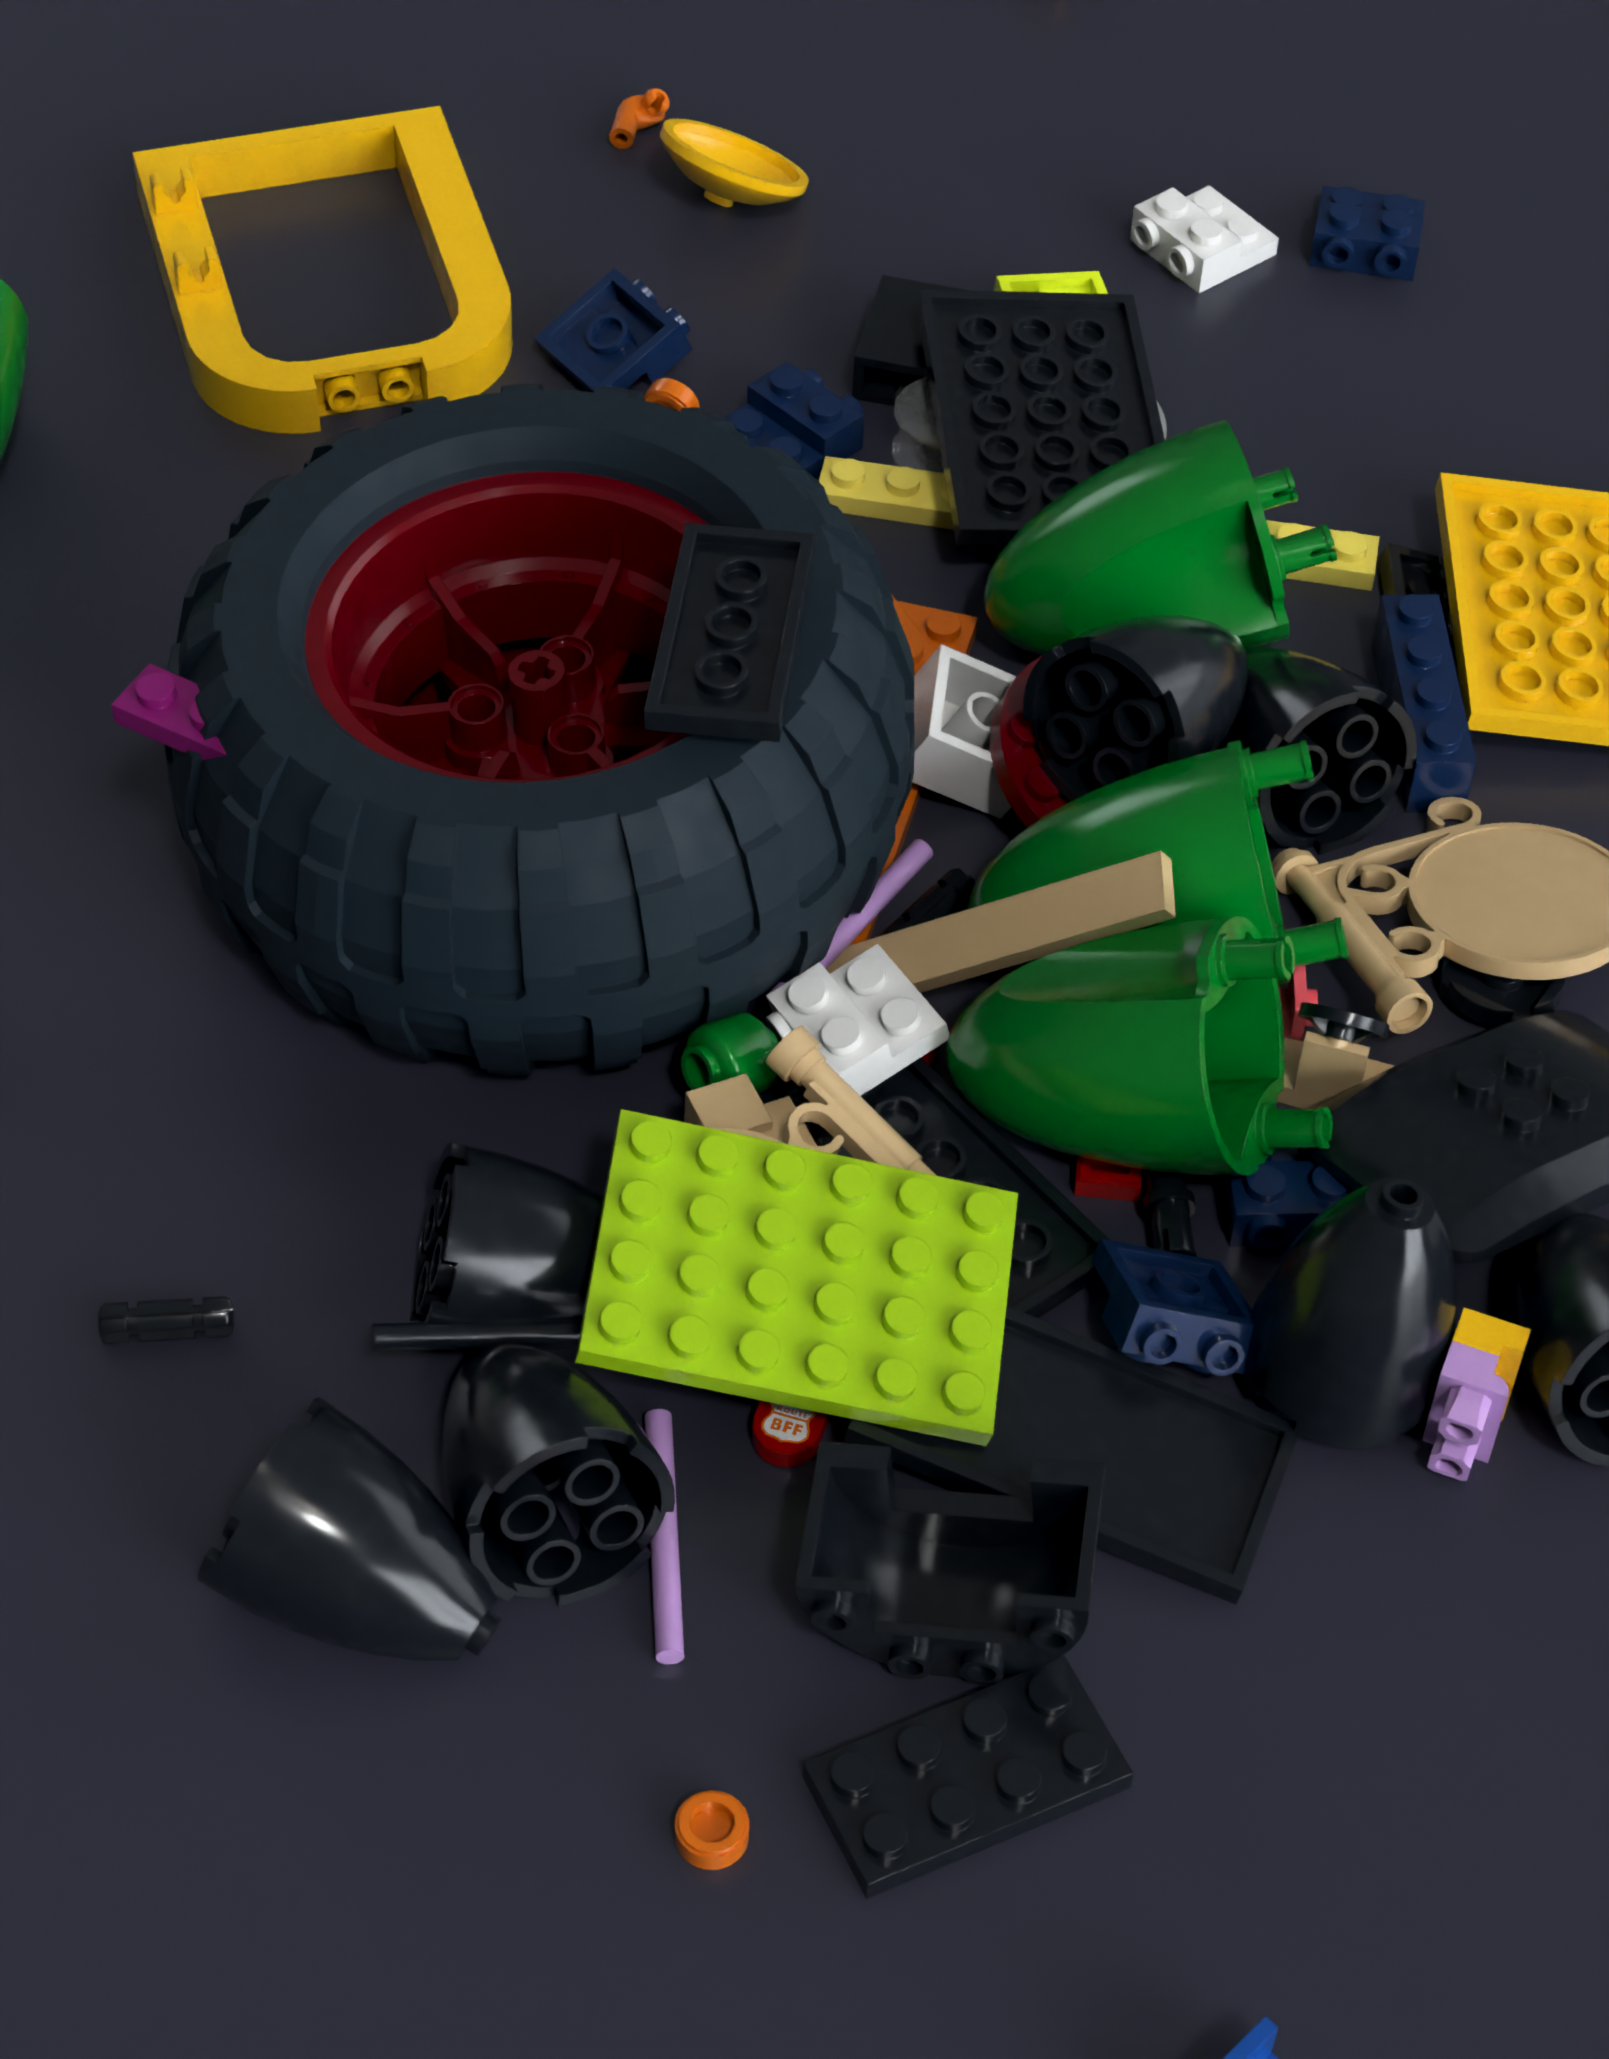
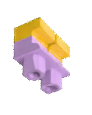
M1464 1307L1439 1377L1422 1441L1434 1445L1427 1468L1431 1471L1460 1481H1467L1474 1459L1486 1463L1489 1462L1500 1423L1503 1421L1531 1329Z

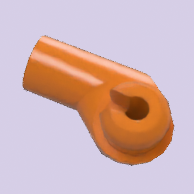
M651 88L644 95H635L623 100L617 109L610 130L609 140L611 144L618 149H627L632 146L637 131L659 124L665 118V112L670 107V100L667 94L661 89Z

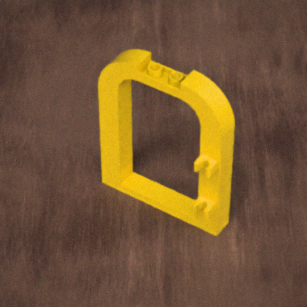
M440 106L132 152L138 198L191 380L204 402L226 419L252 429L272 433L305 434L321 432L320 417L426 400L440 396L447 397L448 401L480 395L493 385L506 369L513 347L510 289ZM397 168L451 316L452 326L437 337L419 343L311 361H281L268 358L252 349L242 334L201 198Z

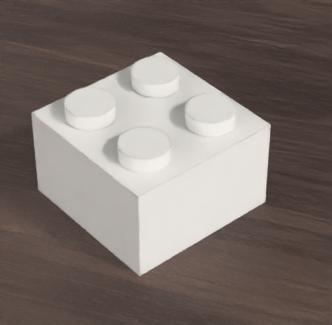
M940 644L914 676L915 734L913 783L999 819L1010 810L1011 806L999 785L991 759L990 727L995 707L999 704L1008 686L1016 676Z

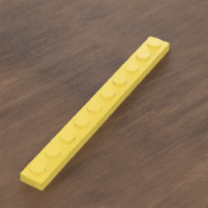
M825 456L819 483L824 487L830 504L838 506L843 514L954 530L944 473ZM1266 520L1270 535H1274L1276 540L1316 528L1297 523ZM1330 529L1334 541V546H1331V548L1336 550L1337 560L1286 574V579L1372 591L1380 536Z

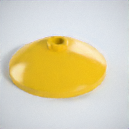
M668 119L664 121L661 128L660 138L667 153L688 179L705 189L704 197L715 204L732 207L735 201L760 206L790 201L803 195L806 191L809 178L799 166L778 152L750 138L721 127L689 119Z

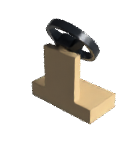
M1301 1002L1298 1016L1309 1020L1320 1034L1307 1031L1304 1042L1284 1037V1088L1278 1094L1277 1102L1301 1109H1314L1363 1081L1395 1067V1065L1368 1059L1370 1047L1358 1044L1371 1037L1386 1039L1390 1025L1345 1010Z

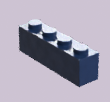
M1439 594L1381 595L1371 644L1380 690L1400 704L1408 713L1415 728L1417 739L1414 769H1405L1400 782L1405 813L1427 812L1428 806L1440 798L1460 797L1468 799L1476 766L1475 753Z

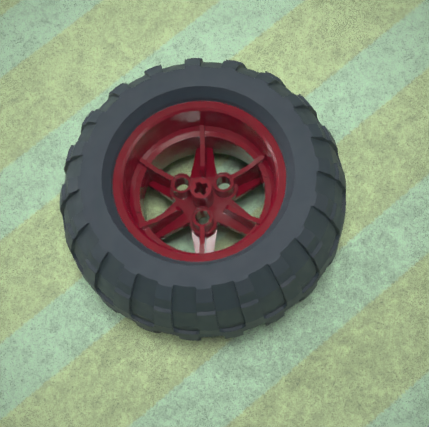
M542 384L501 386L500 393L474 395L448 401L447 397L443 396L422 400L402 407L401 416L386 420L368 430L363 431L361 428L347 429L330 437L314 448L312 458L304 463L303 470L295 477L287 475L272 479L261 487L230 524L228 540L215 545L206 559L205 565L199 566L184 596L176 644L171 645L167 671L197 683L199 693L196 695L195 701L199 714L205 723L200 733L204 740L217 736L227 754L202 761L201 754L187 749L186 753H183L164 744L168 782L182 839L194 857L201 885L208 899L248 954L258 952L269 965L286 992L301 1005L319 1016L323 1014L338 1024L353 1021L363 1025L374 1043L408 1057L428 1062L440 1055L442 1051L477 1057L481 1069H486L488 1073L532 1075L535 1061H569L591 1058L594 1071L613 1069L637 1063V1059L641 1058L643 1046L655 1044L679 1034L688 1039L690 1032L702 1024L723 1019L736 1013H746L749 1001L763 993H769L779 982L787 983L818 962H821L826 957L837 927L843 918H848L851 912L860 914L874 891L895 842V825L910 793L914 775V662L909 643L893 605L892 595L866 535L858 525H850L838 506L830 504L824 487L792 457L780 449L764 446L751 448L747 436L738 432L732 421L715 413L697 407L682 408L679 412L656 403L647 402L642 392L624 388L601 386L595 388L594 392L575 390H543ZM686 523L815 534L816 554L780 742L645 730L644 708ZM614 757H629L619 762H614Z

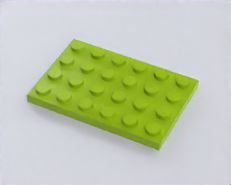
M621 1109L615 1128L575 1363L987 1446L994 1431L1018 1193Z

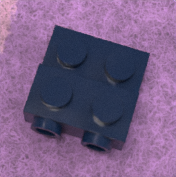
M1323 186L1309 266L1413 281L1420 247L1425 200L1411 199L1398 194L1384 195L1363 192L1350 187L1336 188Z
M615 268L534 337L540 350L587 392H594L595 388L601 386L627 389L641 376L652 384L653 381L662 377L692 350L686 334L690 332V328L684 318L671 306L663 310L657 305L654 294L640 279L635 278L630 282Z
M787 361L747 386V403L723 417L732 421L736 430L747 436L751 448L756 446L778 448L792 457L815 479L821 474L825 456L846 459L863 448L864 413L860 403L850 394L838 397L825 388L822 378L814 369L806 367L800 371Z
M1276 1148L1272 1155H1268L1265 1163L1259 1165L1258 1171L1250 1176L1219 1175L1229 1246H1254L1261 1249L1290 1246L1301 1231L1319 1214L1354 1190L1305 1154L1300 1148Z
M1100 1238L1091 1262L1110 1293L1101 1318L1123 1354L1136 1361L1156 1365H1164L1172 1361L1179 1362L1195 1371L1217 1376H1226L1232 1373L1244 1374L1249 1343L1254 1327L1251 1318L1252 1309L1220 1261Z

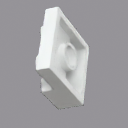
M1210 185L1186 197L1172 187L1135 205L1130 234L1132 242L1197 293H1201L1275 256L1279 241L1276 235Z
M879 944L874 945L830 974L818 962L799 976L766 995L772 1013L765 1017L768 1028L775 1034L778 1042L792 1030L803 1025L822 1044L820 1052L827 1058L826 1063L860 1096L948 1041L950 1035L947 1023Z

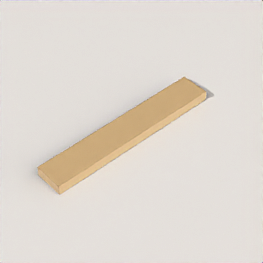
M1160 850L852 944L827 968L829 974L874 945L879 944L916 989L922 993L1041 958L1084 942L1176 918L1172 859Z

